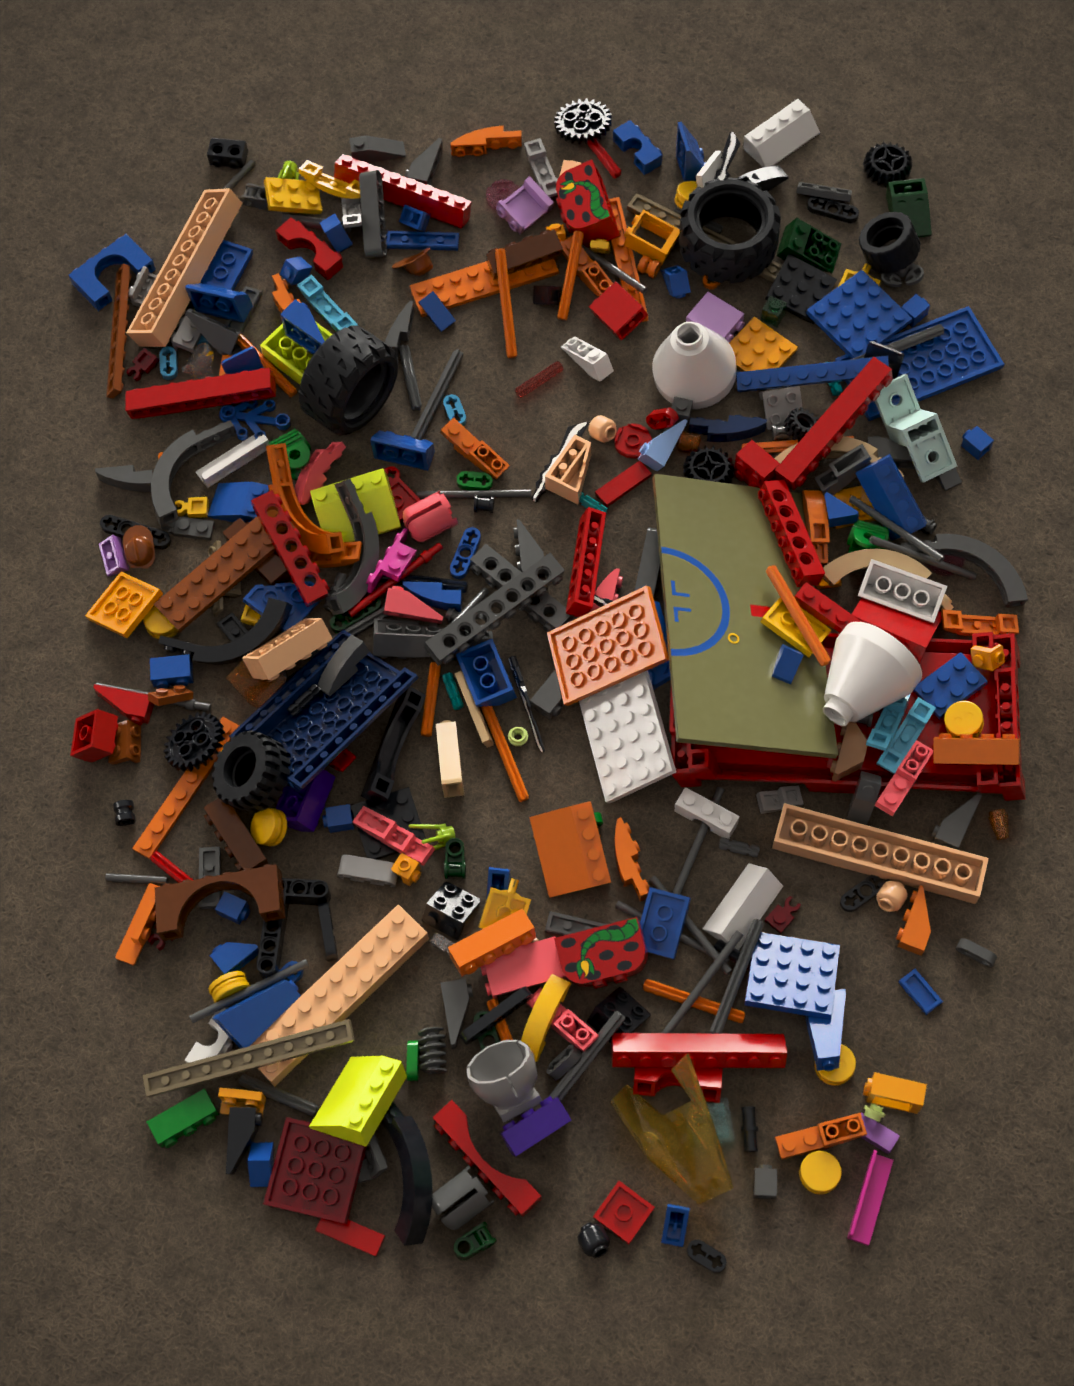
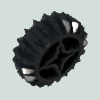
M884 141L881 145L876 143L875 147H871L865 155L863 163L864 173H867V178H871L872 183L877 180L878 186L884 183L885 187L888 182L906 180L913 166L912 156H909V151H905L904 146L899 147L898 143L892 145L891 141L889 144H885Z
M705 445L704 450L698 447L696 452L692 451L690 456L686 457V462L683 464V475L685 478L731 484L735 467L732 464V457H728L727 452L722 453L721 448L715 450L714 445L711 449H708ZM704 460L703 463L698 464V466H695L697 463H699V462H701V461Z

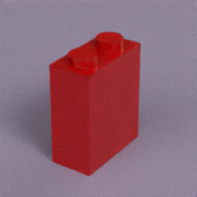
M616 281L589 306L593 314L621 341L648 317L643 306Z

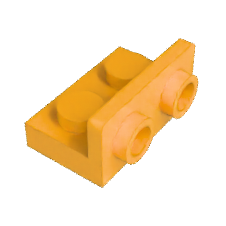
M219 1087L218 1097L222 1100L221 1114L229 1115L230 1107L259 1108V1113H262L263 1117L266 1096L263 1092Z

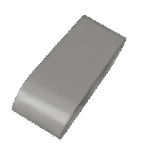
M352 855L341 856L337 874L341 879L346 877L351 878L350 880L370 881V884L381 886L387 884L391 885V887L396 886L398 877L397 874L391 871L394 865L393 862Z

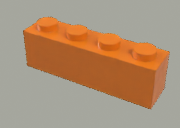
M947 733L939 734V737L934 738L933 763L1019 765L1020 738H1015V734H1002V738H994V734H981V738H973V734H960V738L951 737V734Z
M522 908L449 946V955L461 976L472 974L479 967L493 963L500 956L512 953L521 945L531 943L536 938L535 928Z

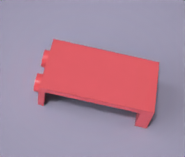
M556 937L521 945L512 953L500 956L493 963L481 966L482 976L487 975L489 982L485 983L487 995H492L493 999H497L499 995L517 991L524 986L528 988L547 982L551 974L567 980L561 968L554 940Z

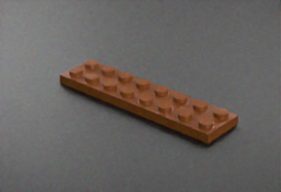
M271 509L267 514L269 517H276L278 512ZM258 516L154 603V606L179 632H182L276 551ZM283 526L276 529L277 533L281 535L287 533V529Z

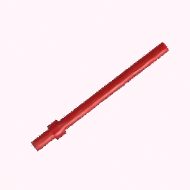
M438 542L428 551L424 550L420 553V557L409 564L398 582L423 563L427 564L431 561L432 557L443 549V546ZM389 579L347 611L348 615L352 618L398 582Z

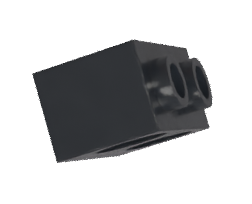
M211 137L207 152L209 164L214 167L243 168L248 154L246 141Z

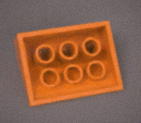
M591 801L529 817L549 898L611 883Z

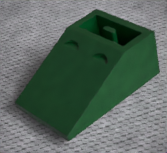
M925 178L888 182L886 199L889 212H901L907 215L918 237L932 236Z
M795 218L785 226L776 256L785 261L788 254H791L821 271L833 273L841 243L801 219Z

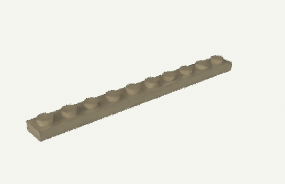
M637 193L627 205V210L638 216L645 210L680 229V214ZM704 226L702 227V230L708 237L719 243L738 244ZM772 261L769 267L765 268L758 276L773 283L782 265Z
M347 1019L143 1075L146 1097L157 1096L355 1042L351 1020Z

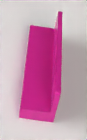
M876 1150L871 1154L847 1239L866 1246L870 1244L893 1164L892 1159L878 1155Z

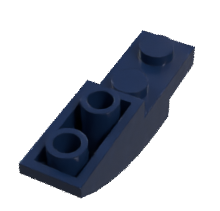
M729 415L728 422L720 419L690 418L689 433L707 435V442L738 441L765 432L767 419L743 417L741 415Z

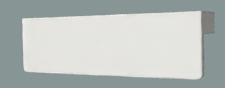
M264 434L258 436L256 440L255 436L252 435L197 470L196 474L206 487L209 488L267 451L266 446L269 445V441Z

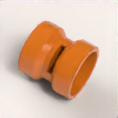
M643 255L639 261L637 272L641 274L646 273L649 277L655 279L660 271L661 261H653L649 256Z

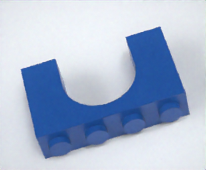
M125 234L107 248L102 249L93 258L88 259L79 268L74 269L69 274L72 285L99 311L113 301L110 292L98 281L100 273L106 267L124 263L130 265V269L136 275L138 272H141L143 266L148 268L149 273L156 269L153 260Z

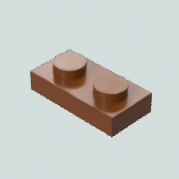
M175 685L171 689L159 688L155 692L148 693V701L157 706L193 699V691L185 688L184 685Z

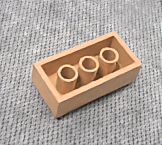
M305 618L242 659L253 679L272 681L280 676L279 673L283 670L287 671L294 668L297 661L311 657V653L316 649L321 650L328 645L327 642L333 638L322 618Z

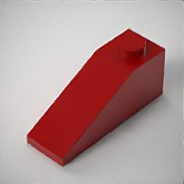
M94 684L93 688L96 694L131 722L138 725L149 723L154 704L148 701V694Z

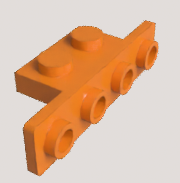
M152 883L148 884L115 956L117 960L133 966L136 964L156 921L155 887L160 886Z

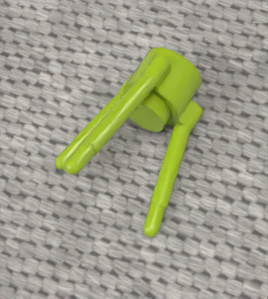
M286 161L283 169L280 170L278 178H294V180H298L300 173L297 172V164L293 161Z
M445 823L439 825H409V828L439 829V831H436V837L422 840V844L438 841L439 844L433 846L435 850L445 847L451 838H456L453 826L446 827Z

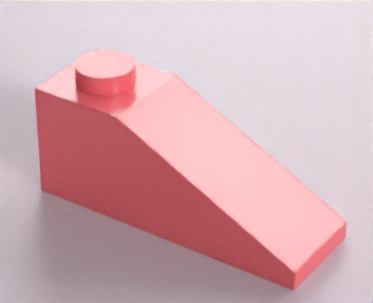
M392 586V588H388L384 615L442 624V615L410 592L405 591L403 587Z

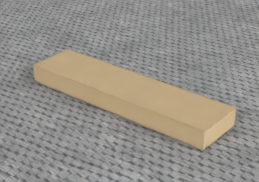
M463 672L454 673L482 743L487 748L493 746L494 742L482 712L474 702Z

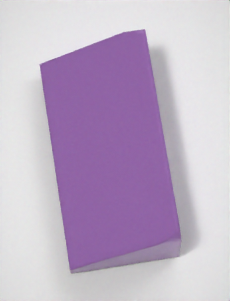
M111 535L99 543L107 577L129 571L120 537Z
M861 1112L867 1135L861 1138L889 1155L899 1135Z

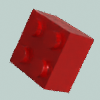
M751 440L736 454L734 474L738 480H744L748 486L761 488L764 481L778 480L775 475V469L780 463Z
M96 709L76 718L70 756L87 762H94L113 754L116 746L115 735L118 730V716Z

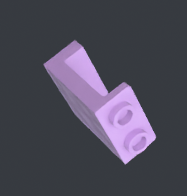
M529 176L524 180L523 186L504 201L500 200L497 203L496 210L498 215L509 223L513 231L522 234L552 209L554 202Z
M710 292L704 295L686 317V322L699 323L718 333L728 342L733 339L736 331L740 332L745 324L743 322L744 313Z

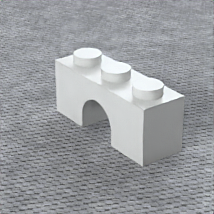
M686 787L675 803L674 812L691 821L698 819L706 823L710 827L711 832L724 838L730 839L739 822L740 816Z
M223 1008V1009H221V1010L215 1012L214 1015H213V1017H214L215 1015H217L218 1013H220V1012L226 1010V1008ZM212 1018L208 1024L211 1028L218 1031L217 1041L210 1046H204L196 1042L185 1059L187 1063L230 1052L232 1049L231 1038Z

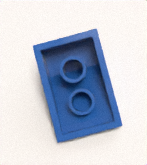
M678 122L676 158L683 181L696 182V175L706 164L703 161V149L699 148L697 140L684 124Z
M295 299L280 314L285 335L314 355L325 341L310 312V308L305 303H300Z
M256 482L218 483L208 517L229 522H235L241 518L245 523L247 521L250 523L257 517L251 505V500L269 491L268 485Z

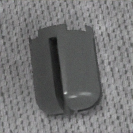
M469 1166L432 1194V1208L438 1215L473 1188L476 1189L440 1217L442 1223L452 1230L461 1228L494 1203L493 1199L488 1201L485 1197L488 1192L476 1175L472 1177L467 1172L470 1169Z

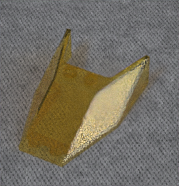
M688 1053L674 1066L672 1072L691 1099L690 1102L666 1114H661L640 1095L633 1094V1089L627 1084L614 1096L610 1103L645 1156L697 1204H701L731 1190L733 1184L713 1120Z

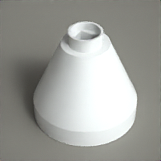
M684 322L677 326L659 346L653 359L652 370L656 387L667 401L673 404L674 397L693 400L692 409H702L718 403L730 392L736 380L737 366L734 351L724 337L699 323Z
M851 622L846 625L835 641L824 694L826 704L823 707V712L832 722L840 726H846L849 721L857 722L911 694L922 679L921 667L913 654L889 633L868 623Z

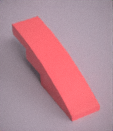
M365 806L361 808L352 821L354 825L395 851L418 861L422 866L426 864L435 850L428 843L422 844V840L416 838L415 834L398 826L395 821Z

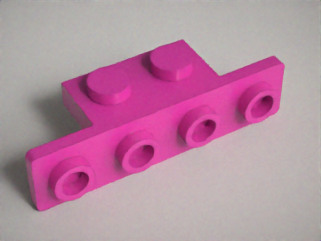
M404 528L401 533L396 534L392 547L389 546L387 548L384 559L378 561L374 574L371 573L366 581V584H368L367 592H373L383 575L397 582L402 577L416 555L415 549L404 544L407 539L408 529Z

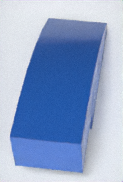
M403 581L404 590L413 594L426 605L447 611L449 608H456V611L461 612V590H443V585L440 582Z

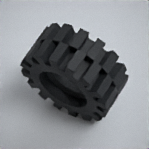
M795 408L785 419L783 427H785V432H789L787 435L789 437L793 436L792 439L794 441L797 439L799 443L819 419L818 417L814 418L815 414L813 412L810 414L808 409L804 411V408Z

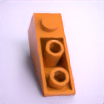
M920 885L918 891L913 890L909 902L913 904L911 910L906 909L903 921L906 924L904 929H899L896 940H899L897 947L922 956L931 929L924 888Z

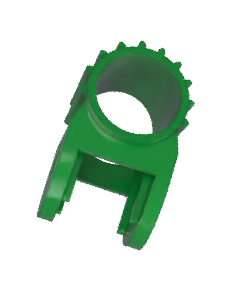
M294 429L269 442V445L286 443L292 479L297 480L301 472L298 469L305 467L310 461L311 447L305 437L298 430Z
M861 520L856 521L847 540V545H850L848 553L864 549H885L869 543V539L871 536H875L888 541V528Z

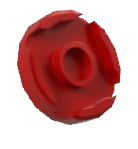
M632 423L619 428L614 438V444L620 455L635 459L639 458L641 454L639 450L645 442H650L652 438L647 428L640 424Z

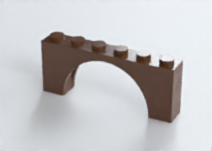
M266 864L259 868H245L238 872H225L222 875L204 876L202 879L196 880L187 879L181 883H166L160 887H155L157 934L163 941L183 938L184 926L192 909L206 896L222 890H237L251 896L256 900L259 914L265 922L285 918L282 872L277 864Z

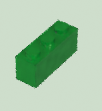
M204 1088L148 1120L147 1124L158 1145L161 1148L164 1146L169 1148L178 1142L177 1139L183 1135L188 1137L197 1131L196 1128L202 1124L206 1126L216 1120V1116L220 1114L209 1093Z

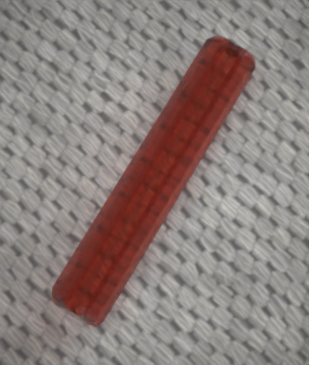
M556 361L515 389L516 395L520 398L524 397L563 371L562 364Z

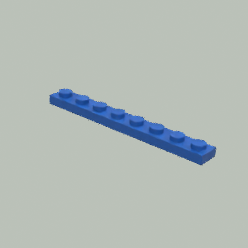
M888 356L875 357L889 367ZM873 357L736 372L737 391L748 392L854 380Z

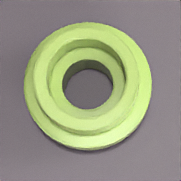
M514 727L508 733V740L514 746H522L528 740V733L522 727ZM517 734H520L522 736V738L519 740L515 739L514 737Z
M874 1103L864 1107V1115L875 1121L880 1122L881 1118H884L886 1115L882 1112L883 1108Z

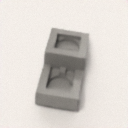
M799 786L780 787L778 790L762 791L756 794L761 814L781 811L784 803L797 807L804 805Z

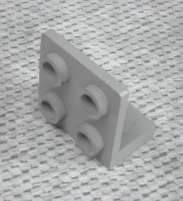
M800 386L759 392L760 400H763L768 430L772 428V425L776 427L783 426L785 419L793 409L803 408Z

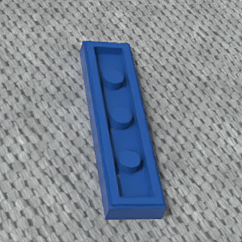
M387 231L386 243L388 249L425 250L430 248V250L458 251L459 233Z

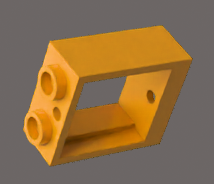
M643 210L639 216L636 215L634 217L632 228H627L624 237H626L624 245L641 255L649 256L653 261H661L662 266L678 240L680 229ZM640 226L667 240L662 249L635 235Z
M874 1072L873 1076L867 1079V1083L865 1082L863 1095L867 1096V1103L918 1114L924 1105L927 1084Z

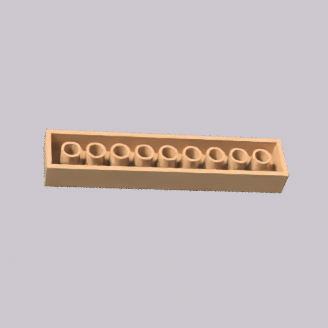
M231 189L204 190L126 332L139 347H165L168 344L172 333L177 328V324L191 300L186 291V285L201 283L205 272L208 270L213 257L216 255L220 244L223 242L242 205L240 199Z
M786 803L783 805L772 849L866 875L878 876L881 879L898 881L910 887L919 888L922 885L925 891L976 904L980 897L989 859Z
M398 904L250 1046L344 1021L429 940L428 933ZM309 1054L257 1069L275 1087Z

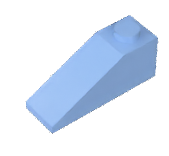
M684 419L650 442H645L639 450L641 454L638 460L655 471L663 468L688 421Z

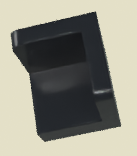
M534 285L533 304L560 305L562 286Z

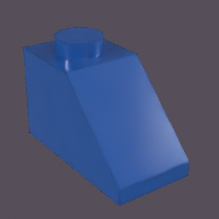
M676 265L660 270L671 296L682 298L686 296V293L691 292L685 269Z
M226 942L215 947L210 957L223 974L239 971L258 956L259 948L256 944Z

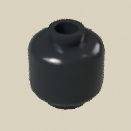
M592 1223L582 1226L577 1240L584 1253L593 1258H599L606 1254L609 1250L610 1238L603 1226Z

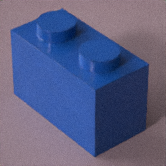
M190 655L150 658V680L153 686L158 689H166L170 685L187 686L189 683H193V661Z

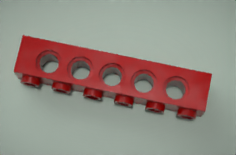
M764 481L758 491V499L764 507L765 515L769 519L771 529L775 533L778 546L783 552L784 560L789 566L792 578L797 587H802L806 582L811 586L819 585L825 575V571L786 481Z
M270 490L251 500V505L306 607L327 597L329 586L325 579L321 580L318 573H320V570L315 562H311L309 558L311 554L308 547L301 544L299 539L302 537L297 528L293 529L290 523L292 521L288 511H283L281 507L283 502L279 494H274L273 490ZM274 509L278 512V515L276 517H269L267 512ZM283 526L287 529V533L281 535L277 533L276 529ZM292 543L296 545L297 549L294 552H289L286 549V545ZM300 560L304 561L306 567L298 569L295 563ZM306 578H313L315 585L307 586L304 581Z
M591 507L586 509L579 520L566 614L578 618L589 613L593 608L606 512Z

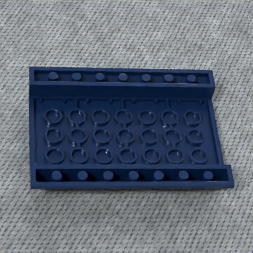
M342 630L325 648L319 651L229 736L232 738L245 731H256L280 742L288 752L289 756L287 758L290 759L291 765L289 766L290 777L287 778V786L297 793L306 787L419 678L418 675L404 667L399 671L369 652L356 664L358 671L333 695L329 697L321 691L304 709H300L301 712L297 716L290 715L287 708L291 704H295L294 701L305 691H309L308 688L312 684L318 685L327 664L339 647L350 637L351 634L345 630Z

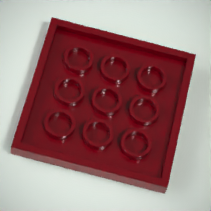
M286 1117L263 1204L347 1224L366 1147L310 1129L309 1125L311 1122Z

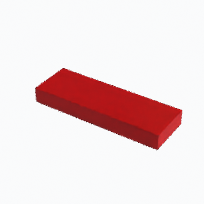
M638 461L595 491V495L608 507L650 478L652 473L641 461Z
M320 1218L315 1230L374 1257H377L385 1235L348 1220L347 1224Z

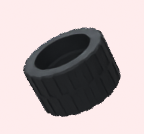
M887 212L878 215L864 226L859 236V245L868 264L871 265L875 272L882 274L895 273L905 269L917 258L921 249L919 237L910 218L901 212ZM899 238L894 243L885 247H881L886 242Z

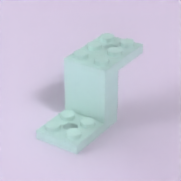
M907 374L893 379L888 387H884L880 391V395L875 400L890 440L907 447L920 482L924 483L957 467L937 413L920 409ZM897 394L900 397V401L897 405H893L892 397ZM934 451L936 453V459L933 462H930L928 460V455L930 452Z

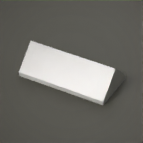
M871 559L858 597L934 624L947 586Z
M748 863L707 921L703 930L716 939L724 941L726 944L736 931L741 932L744 936L735 947L737 950H740L746 940L753 920H760L783 888V885L768 868Z

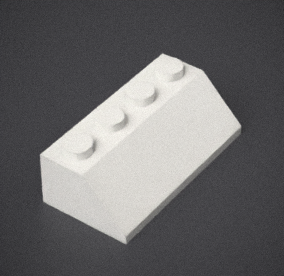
M797 99L745 135L743 149L763 168L776 165L817 136L820 131L810 109Z

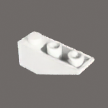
M575 336L561 346L584 371L599 382L614 371L607 353Z

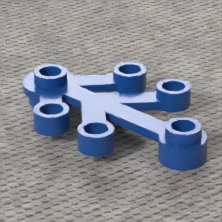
M271 399L266 400L264 404L258 407L257 400H253L254 404H249L250 401H247L235 407L225 405L219 412L221 421L227 422L231 420L239 440H246L248 438V431L240 425L238 420L246 422L255 434V440L260 435L264 434L266 436V433L256 423L273 425L282 431L287 430L291 425L290 417L285 413L278 414L275 418L260 416V414L266 411L272 412L275 410V402ZM247 408L253 409L248 413H241Z

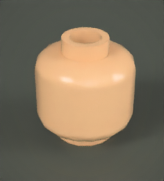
M602 415L593 418L588 429L589 435L602 443L612 440L617 432L615 422Z
M886 881L877 893L876 899L881 909L886 912H895L903 906L908 893L901 882Z

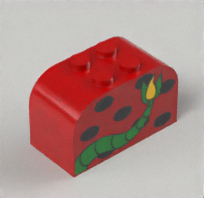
M593 160L563 172L556 182V191L559 197L556 201L559 208L562 209L560 214L563 222L567 225L568 231L570 233H574V231L583 232L582 244L586 247H590L591 240L603 239L610 241L621 236L603 179Z
M637 917L554 938L564 975L571 982L581 987L593 986L595 989L608 986L607 982L614 981L616 984L628 981L627 977L634 976L644 969L648 959L641 924Z

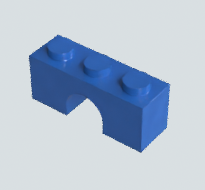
M629 120L613 130V141L623 152L630 148L639 150L634 153V164L644 175L662 165V152L652 144L649 137H645L638 125H634Z

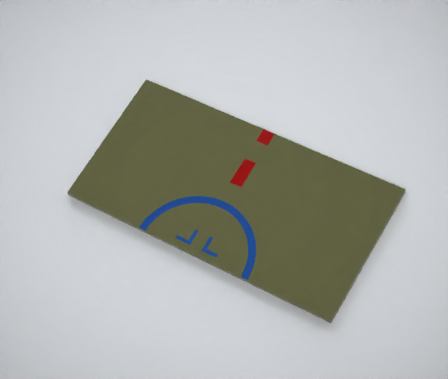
M654 474L652 480L676 741L836 759L838 749L834 722L823 712V707L826 704L824 694L828 680L826 665L821 666L814 654L810 658L804 655L791 684L772 677L781 645L784 644L793 649L796 648L760 622L763 616L780 598L766 573L767 568L772 565L778 568L793 596L796 595L801 587H797L791 576V571L784 560L783 552L778 546V540L771 529L768 517L765 515L764 507L758 499L760 488ZM790 492L805 525L801 493ZM730 633L737 634L739 642L736 644L729 642L728 635ZM731 635L730 640L736 642L737 637Z

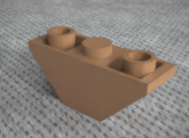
M849 721L846 726H842L840 736L844 737L842 743L838 742L837 744L838 759L837 761L833 760L830 772L833 773V781H837L861 769L868 747L866 745L867 739L856 722Z

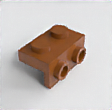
M129 720L117 723L116 746L113 754L109 755L108 763L112 765L126 761L139 763L141 759V726Z

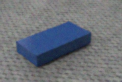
M434 291L418 302L440 332L456 321Z
M916 969L898 981L925 1015L943 1003L941 998Z

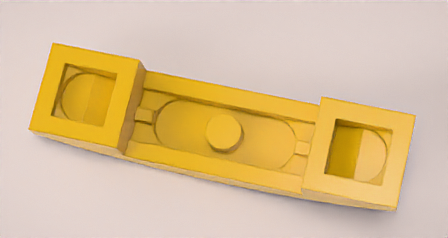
M306 161L298 169L302 177L328 194L348 199L361 198L360 182L357 180L349 184L322 173V166L310 161Z
M551 974L538 996L521 1041L530 1047L536 1062H538L546 1044L544 1040L560 1002H564L571 982L554 974Z

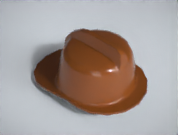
M430 248L395 263L392 268L403 266L410 274L418 276L427 273L433 268L428 254Z
M142 525L130 527L123 536L126 562L131 568L147 569L155 560L152 533L147 527Z

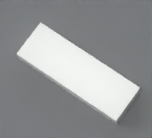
M715 151L696 175L697 187L703 188L706 182L714 180L716 171L721 168L723 162L721 151Z

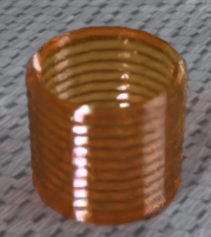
M682 431L678 450L685 453L697 452L701 435Z

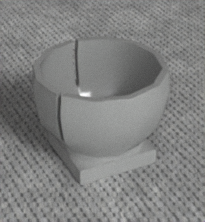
M503 1040L489 1045L476 1054L467 1066V1078L471 1089L478 1098L494 1106L503 1123L540 1104L542 1101L534 1088L538 1076L534 1054L530 1047L522 1041Z

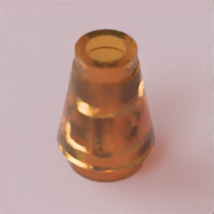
M1005 809L990 811L988 820L997 840L1008 839V813H1006Z

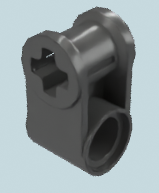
M247 183L245 192L240 197L242 205L269 210L265 187Z

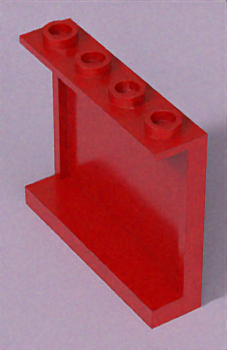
M864 598L860 599L852 612V615L860 621L876 626L900 641L913 654L918 663L922 660L925 650L942 620L940 611H938L933 624Z

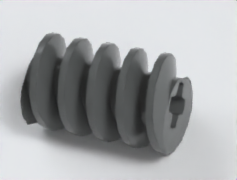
M427 1027L418 1032V1035L422 1037L418 1040L419 1045L422 1046L419 1048V1053L423 1054L419 1057V1061L422 1062L419 1067L426 1074L447 1072V1069L441 1068V1065L446 1064V1060L440 1059L441 1056L446 1055V1052L440 1051V1048L446 1046L445 1043L439 1041L445 1038V1035L439 1034V1031L444 1030L442 1027Z

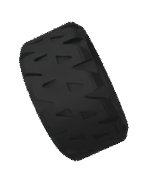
M726 177V180L714 179L708 181L703 188L697 187L689 195V201L685 200L681 210L679 246H681L680 252L686 263L691 262L690 268L700 276L706 275L708 280L719 283L724 281L739 283L745 281L747 277L752 279L758 276L765 268L769 267L777 251L781 221L779 207L776 206L774 198L768 191H763L760 185L749 180L744 182L740 178ZM735 217L749 223L757 234L744 243L723 244L708 237L702 230V227L716 218Z
M351 325L339 330L318 348L304 371L299 388L301 409L334 434L342 436L358 431L377 415L390 396L398 374L397 353L392 347L360 326Z

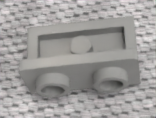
M143 266L141 272H138L136 282L129 290L132 304L141 307L158 276L149 273L148 268Z
M185 315L179 322L178 331L173 333L171 343L175 351L178 348H182L193 353L202 334Z

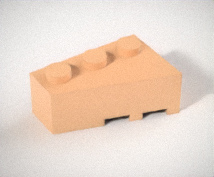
M577 435L572 437L545 475V489L577 505L579 504L591 458V442Z

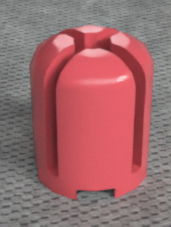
M440 490L412 504L403 511L404 525L408 532H410L412 539L418 543L426 542L458 525L457 518L452 519L450 503L444 494H440Z

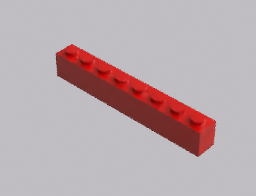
M342 155L335 162L334 178L349 184L354 180L359 181V175L362 172L379 170L382 176L383 200L402 207L404 205L431 214L430 217L459 228H463L470 218L472 201L466 200L463 197L455 196L447 191L436 189L430 185L403 177L398 173L384 170L381 167L373 166L348 155Z
M873 357L775 469L776 478L785 480L787 486L792 490H795L797 486H802L806 476L816 470L819 465L818 462L829 455L831 447L842 440L844 432L854 426L858 416H862L867 411L871 401L877 400L880 391L890 385L893 380L892 369Z
M260 368L253 371L223 374L222 376L205 377L204 379L187 380L161 386L154 385L149 388H136L126 391L125 411L131 419H139L276 397L275 376L270 368Z
M614 1033L611 1040L612 1067L785 1068L787 1048L784 1034Z

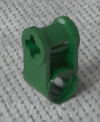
M451 838L446 843L445 879L449 877H462V879H466L465 848L462 840L459 838ZM453 846L461 848L458 853L450 852Z
M486 1222L477 1225L455 1241L454 1252L458 1259L468 1260L497 1242V1239L493 1238L487 1229L488 1224ZM463 1243L470 1246V1251L466 1254L458 1251V1247Z

